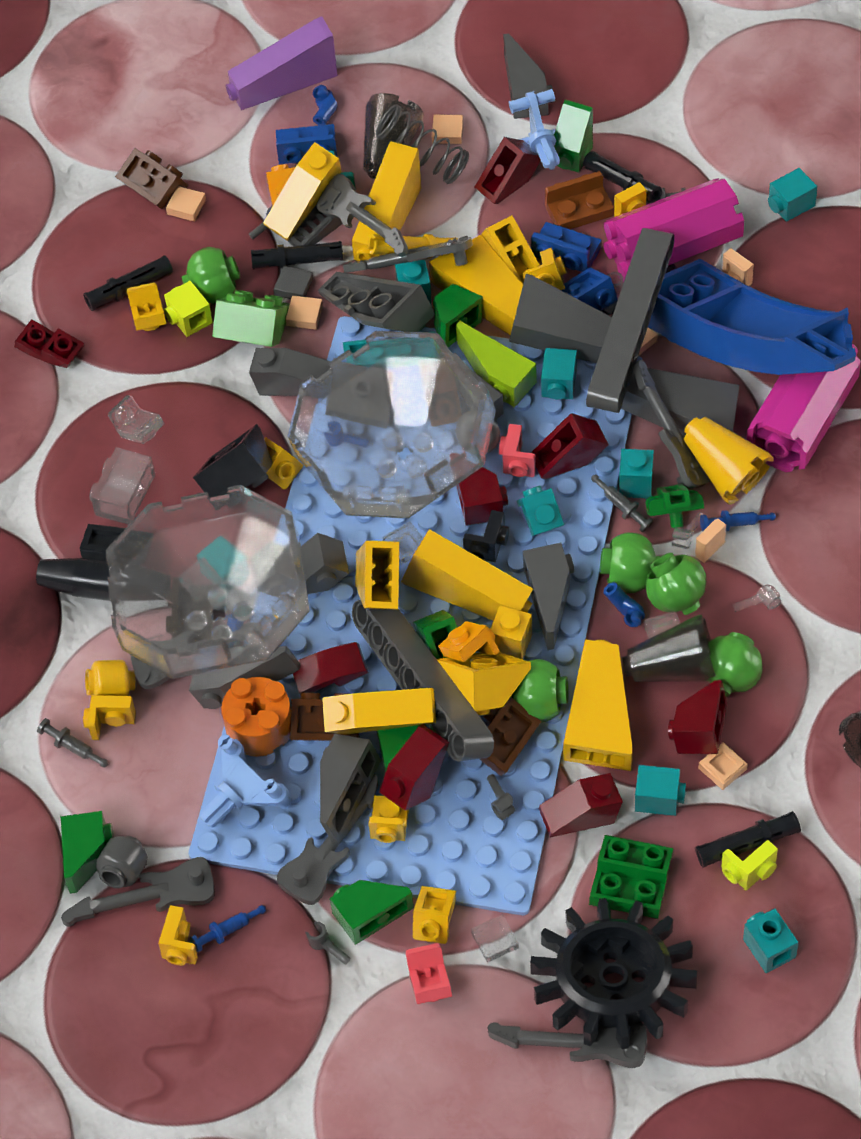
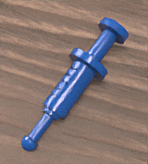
M723 510L718 519L726 524V531H729L730 527L755 525L759 520L773 521L776 519V514L772 512L764 515H757L754 512L729 514L727 510ZM701 515L700 526L702 531L717 518H707V515Z
M260 905L248 914L241 912L218 925L216 922H212L209 924L210 932L199 938L193 935L190 937V942L195 944L197 953L202 951V945L214 939L218 944L224 942L225 936L248 925L249 919L259 914H264L266 907Z

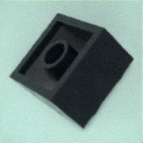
M258 424L209 457L194 475L193 479L216 508L225 502L228 505L233 504L244 495L242 491L250 484L255 488L269 477L266 472L273 462Z

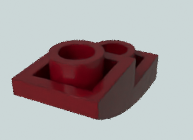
M31 319L15 340L14 347L41 361L68 368L84 347V343L59 328L53 332Z
M352 642L332 647L298 660L300 669L294 672L293 676L299 693H314L332 683L340 687L369 672L359 643Z

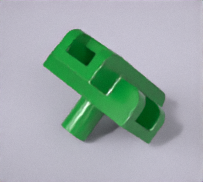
M683 484L657 487V495L649 496L645 501L646 513L649 516L669 514L671 528L684 526L682 512L704 509L702 495L696 490H688Z

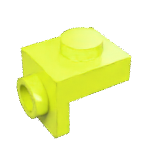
M767 840L744 861L738 858L730 849H727L722 853V872L731 883H738L747 891L760 878L766 880L773 874L777 868L778 848Z

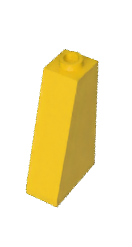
M390 141L369 197L376 204L364 207L366 211L391 229L395 227L401 230L422 189L418 148ZM360 221L352 238L354 260H368L375 256L385 255L369 253L368 240L370 235L379 234Z
M482 235L473 238V246L465 250L467 264L456 266L453 253L444 254L429 261L430 279L435 286L444 290L451 284H455L483 296L482 317L508 335H511L523 284Z
M430 529L415 551L401 580V583L493 621L500 605L528 613L533 604L527 600L533 588Z
M585 639L563 743L564 761L631 771L633 748L619 645L612 644L606 640L592 641Z

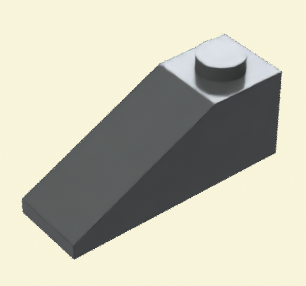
M503 34L504 58L511 101L523 98L526 93L531 91L537 94L550 89L553 90L552 85L546 84L545 73L510 34ZM548 103L538 105L541 116L549 115ZM529 108L513 113V118L529 117Z
M256 348L249 374L259 396H327L332 362L288 348Z
M561 542L523 551V570L528 586L533 588L531 597L547 650H552L555 647L570 588V574L574 573L572 557L570 554L565 555Z
M287 646L199 656L195 660L189 691L204 709H217L222 706L225 694L236 679L264 677L273 681H279L298 671L300 663Z
M334 734L329 746L323 752L320 761V823L332 843H339L381 762L378 753L369 739Z

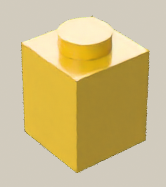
M500 605L490 628L495 635L494 641L501 653L523 659L532 637V614Z

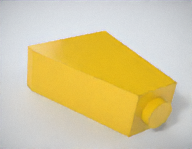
M365 541L357 550L355 585L364 609L398 610L399 542Z

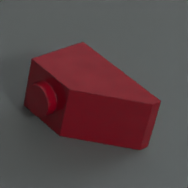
M504 137L474 188L494 204L500 203L529 182L541 162L538 153H534L529 144L524 140Z
M571 413L531 453L536 455V468L540 477L548 479L588 465L609 444L597 420Z
M459 454L452 455L453 475L465 526L488 522L491 510L503 512V506L508 505L506 487H499L497 475Z
M714 680L677 705L674 720H669L668 735L670 740H674L678 754H718L727 708V699L722 680Z
M425 725L419 726L388 764L379 793L405 811L430 799L449 742Z
M611 773L577 780L540 804L538 809L551 838L614 824L623 801Z

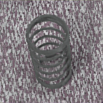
M398 104L389 108L378 124L376 137L384 140L397 123L399 117L407 114L409 118L406 129L395 143L401 144L407 131L417 123L422 125L421 133L411 147L417 148L421 138L433 131L435 133L434 142L421 159L420 166H423L428 161L434 147L443 140H446L448 142L447 151L436 164L433 175L440 171L447 156L452 151L459 149L460 152L451 160L443 175L445 183H453L464 170L469 159V152L463 150L460 146L450 149V140L448 138H442L437 141V131L435 129H430L423 133V121L418 120L410 124V113L408 111L401 113L402 109ZM395 112L392 120L382 132V129L385 126L386 122L388 121L390 116ZM458 162V165H457V167H456L454 173H453L452 176L449 178V175H450V173H451L453 167H454L455 164Z

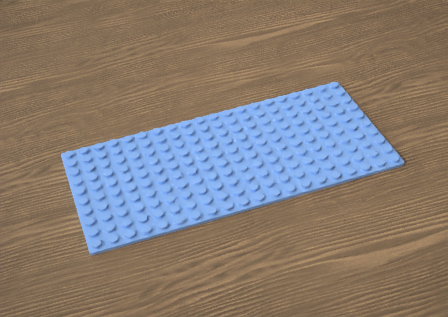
M342 316L338 319L327 360L331 362L333 358L345 360L343 342L414 333L363 325L353 317ZM424 327L417 333L436 332L435 328ZM488 336L536 363L537 383L516 407L503 402L504 414L497 419L500 438L501 436H507L509 424L522 425L523 444L521 452L531 453L569 414L573 413L597 420L609 445L588 465L548 479L541 478L537 468L534 477H516L511 474L503 473V457L499 455L500 440L491 452L478 455L468 452L461 445L458 436L459 422L433 427L423 391L419 365L386 369L395 371L389 423L386 429L324 416L327 396H317L299 457L303 468L292 482L276 543L297 550L317 533L343 541L349 574L328 591L286 599L261 592L252 625L275 627L278 631V638L272 642L267 640L253 645L247 643L245 651L287 646L295 658L300 660L332 647L357 642L361 648L369 673L340 687L332 683L314 693H320V699H323V697L334 696L335 693L352 694L402 690L356 628L352 618L353 604L355 601L361 600L355 585L356 552L365 541L399 542L398 609L414 630L413 621L441 610H445L454 616L457 627H460L465 621L491 628L493 620L401 583V580L415 551L429 529L462 548L464 534L468 533L484 537L488 522L465 526L453 475L452 455L459 454L495 473L499 487H506L508 505L503 506L505 526H509L510 530L506 546H500L496 562H486L528 585L523 570L524 550L561 542L565 555L570 554L572 557L574 573L570 574V588L555 647L552 650H547L530 594L527 600L533 603L528 613L532 614V637L523 658L526 661L533 659L549 661L559 669L560 677L567 676L569 686L568 704H561V706L557 704L558 707H561L560 713L553 719L539 724L513 764L502 776L493 771L480 759L457 762L446 751L431 798L409 809L405 841L396 840L392 843H384L377 839H370L368 823L369 817L372 816L373 808L367 807L334 852H340L348 847L350 855L345 862L331 872L327 883L344 886L347 884L351 885L358 880L403 886L411 890L413 898H418L421 886L455 890V905L524 916L530 912L547 830L538 808L540 804L554 796L566 728L600 573L602 548H605L614 505L604 496V490L597 483L592 482L591 477L598 475L599 479L608 487L614 486L617 489L621 449L626 447L632 414L622 409L619 413L586 406L589 384L597 363L577 359L573 400H555L541 397V374L545 351L509 342L510 338ZM437 338L439 356L449 354L454 362L458 360L475 372L458 346L457 341L444 350L440 348ZM638 356L637 361L642 360V358ZM459 390L463 413L466 415L468 412L474 411V409ZM336 422L340 425L343 434L368 441V448L364 449L344 443L335 448L328 446L323 436V433L331 434L326 426L327 423ZM540 485L543 491L552 488L564 525L532 536L522 506L518 507L516 501L524 498L523 491ZM293 673L277 681L283 684L289 697L290 707L291 699H300V693ZM479 715V717L485 723L486 719L483 717V715ZM225 726L221 736L226 735ZM377 731L360 733V738L369 739L381 759L375 772L378 778L376 795L384 796L379 793L385 776V769ZM289 739L284 746L281 744L273 750L274 753L267 756L256 757L247 755L246 764L263 781L273 779L276 783H281L287 788L289 798L292 800L290 807L281 809L279 806L243 805L239 809L235 806L213 828L209 827L198 816L189 848L190 859L203 857L209 864L277 875L283 866L297 858L304 851L308 838L312 837L314 839V846L319 848L328 837L320 823V761L325 748L329 746L331 741H296ZM219 745L200 812L221 792L218 788L222 783V757ZM491 774L495 775L502 790L505 793H509L513 798L512 805L515 808V812L504 820H500L491 808V803L497 800L487 780V777Z

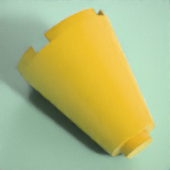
M696 417L684 429L686 433L684 437L685 443L722 499L728 505L734 504L739 500L735 495L741 490L745 494L750 492L769 470L770 466L766 464V461H773L774 459L767 451L708 417L701 419Z

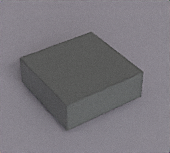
M283 266L274 287L275 296L291 299L292 296L306 297L313 281V273Z

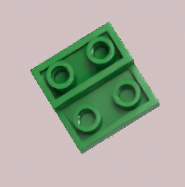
M604 835L597 862V871L590 893L589 905L598 907L599 899L606 898L612 910L629 913L634 902L639 901L643 904V916L658 919L669 875L673 848Z

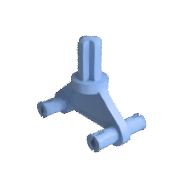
M550 89L537 94L531 91L526 93L523 98L508 101L512 114L529 108L531 132L528 133L529 137L519 140H524L529 144L534 153H538L544 168H549V170L555 169V166L560 164L559 156L554 147L556 143L555 129H544L538 105L555 102L553 90Z
M229 735L221 736L218 740L222 757V783L218 786L221 792L199 813L200 818L209 827L213 828L235 806L239 809L243 805L279 806L281 809L289 808L292 800L289 798L287 788L281 783H276L273 779L263 781L246 764L247 755L244 752L243 745L238 740L230 738Z

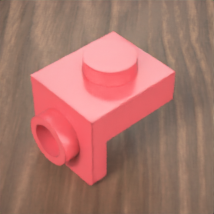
M509 424L507 436H501L499 443V455L503 457V473L516 477H534L536 473V455L521 452L523 444L522 425Z
M435 943L406 950L409 976L417 1004L435 1002L452 997L440 944Z

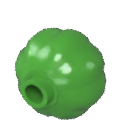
M206 247L196 251L188 261L187 274L182 276L183 284L191 281L209 304H216V300L226 297L227 293H234L236 289L235 280L241 279L233 255L226 257L223 250L215 247Z
M626 532L614 537L610 542V548H602L600 574H608L607 583H617L625 593H636L646 588L647 575L652 571L650 565L661 556H655L652 543L641 534Z
M667 553L650 565L652 571L647 575L646 593L655 608L667 613L682 611L684 615H688L700 607L699 599L705 593L707 579L704 568L698 560L688 555L674 556L673 553Z
M731 632L726 636L715 637L705 645L701 654V671L704 678L710 683L714 680H722L726 697H729L732 692H746L752 689L759 681L763 671L762 657L759 650L754 647V641L741 633Z
M543 659L528 660L531 662V670L514 691L511 698L525 708L529 715L538 718L541 722H547L560 713L561 707H558L557 704L560 706L561 704H568L567 676L560 677L559 669L549 661Z

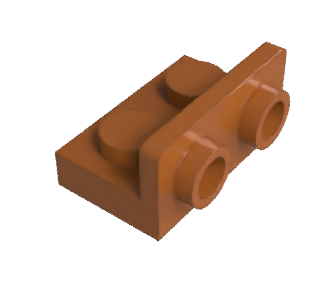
M601 171L585 174L581 177L556 183L545 188V208L555 225L571 230L614 216V206L603 187Z

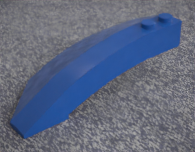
M702 259L665 273L648 328L666 337L670 342L676 343L702 357L753 372L775 375L828 372L842 368L856 359L855 348L852 347L853 335L851 324H848V307L835 312L792 304L753 289Z

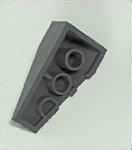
M336 272L318 289L322 297L363 325L417 333L435 315L422 286L419 284Z

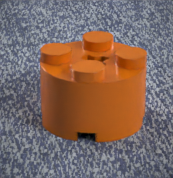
M264 677L236 679L225 694L221 706L226 735L238 740L243 745L246 755L259 757L274 753L273 750L281 744L284 746L289 741L291 732V707L283 684Z

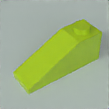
M459 321L456 324L457 344L474 371L503 394V402L516 407L537 383L536 363Z

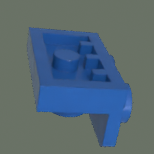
M334 124L276 130L279 164L299 162L314 142L328 151H334L337 157Z
M545 222L540 233L534 232L531 237V250L535 257L541 260L540 252L552 248L555 257H562L565 267L581 272L589 267L591 268L602 247L601 239Z
M590 267L564 283L565 289L561 290L599 311L618 300L611 277Z

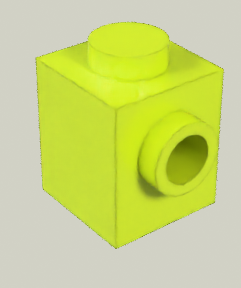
M191 281L177 286L164 294L166 302L164 313L166 318L172 325L177 324L186 337L213 323L209 303Z

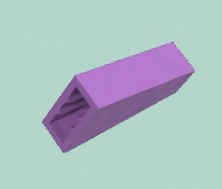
M323 17L314 19L228 71L229 84H226L230 100H236L240 109L244 110L338 76L333 34Z

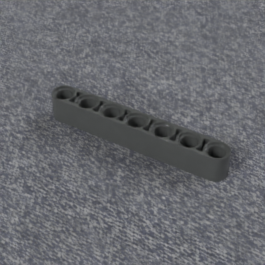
M642 228L589 384L586 398L587 407L619 413L634 371L633 364L637 362L672 255L675 239L673 233Z
M361 600L355 601L352 607V618L356 628L402 690L434 688L436 723L427 725L432 731L449 742L447 752L454 761L460 762L490 757L494 749V740L490 730L399 609H364Z

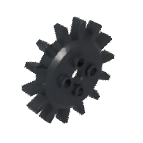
M603 898L599 899L598 920L588 924L584 923L580 915L572 907L565 910L566 925L572 932L567 938L546 928L542 930L541 945L557 953V958L531 956V974L555 976L556 980L535 986L534 1000L536 1005L558 998L562 999L564 1004L552 1014L553 1027L556 1030H560L575 1016H578L586 1021L583 1026L584 1045L591 1046L598 1036L600 1026L616 1027V1039L620 1048L628 1049L631 1039L630 1025L643 1022L648 1031L656 1039L663 1037L664 1024L656 1012L661 1007L683 1018L688 1013V1000L671 992L670 988H697V970L672 968V964L692 958L693 945L688 940L672 946H665L663 941L673 932V919L670 916H666L652 929H648L641 925L643 921L642 902H634L629 910L627 920L611 919L610 905L607 899ZM614 959L616 962L606 963L605 960ZM618 973L623 977V980L613 984L607 982L604 977L607 974ZM636 977H641L644 979V981L636 982L633 979ZM590 982L594 985L592 987H587L584 983Z

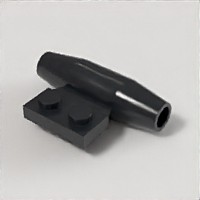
M88 524L80 545L82 558L41 559L37 567L36 581L39 586L75 597L120 603L166 602V590H170V576L139 567L145 563L152 541L151 531Z

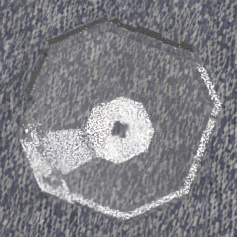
M375 331L365 338L367 344L355 353L347 350L328 363L330 370L317 379L311 375L301 382L288 438L298 459L345 515L410 518L484 466L496 410L488 388L481 381L478 382L471 374L470 368L456 353L453 354L448 349L445 341L438 333ZM405 447H408L412 455H407L405 460H401L397 452H402Z
M242 485L228 487V494L211 498L208 492L181 497L182 504L167 507L163 506L162 501L150 503L105 550L110 575L108 577V586L113 615H111L112 628L121 649L172 679L268 660L310 612L300 537L292 512ZM222 608H225L226 616L224 618L219 616L213 619V610L220 611Z

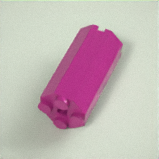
M719 178L606 220L604 222V230L608 241L603 244L605 253L609 259L614 258L618 273L624 281L642 228L673 233L675 235L674 247L668 265L743 237L742 212L736 214L734 206L739 204L737 196L726 179L719 180Z
M852 344V347L855 348V352L857 355L858 349L855 345ZM857 356L854 362L835 371L782 374L779 376L747 429V440L774 457L773 461H766L767 465L784 472L793 471L795 466H799V470L806 468L859 377L861 360Z

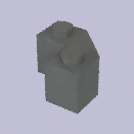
M320 533L315 534L297 550L271 541L251 558L257 591L281 599L328 591L349 574L343 541Z

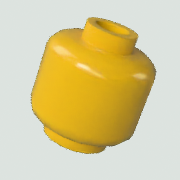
M97 660L93 662L91 669H86L85 689L87 695L128 696L129 691L135 690L134 670H128V666L123 660Z

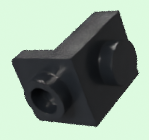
M491 510L484 537L468 533L464 534L463 549L484 561L496 562L500 546H506L510 528L505 526L504 512Z

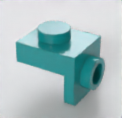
M541 485L523 491L524 498L516 501L518 507L522 506L532 536L564 525L552 488L544 491Z

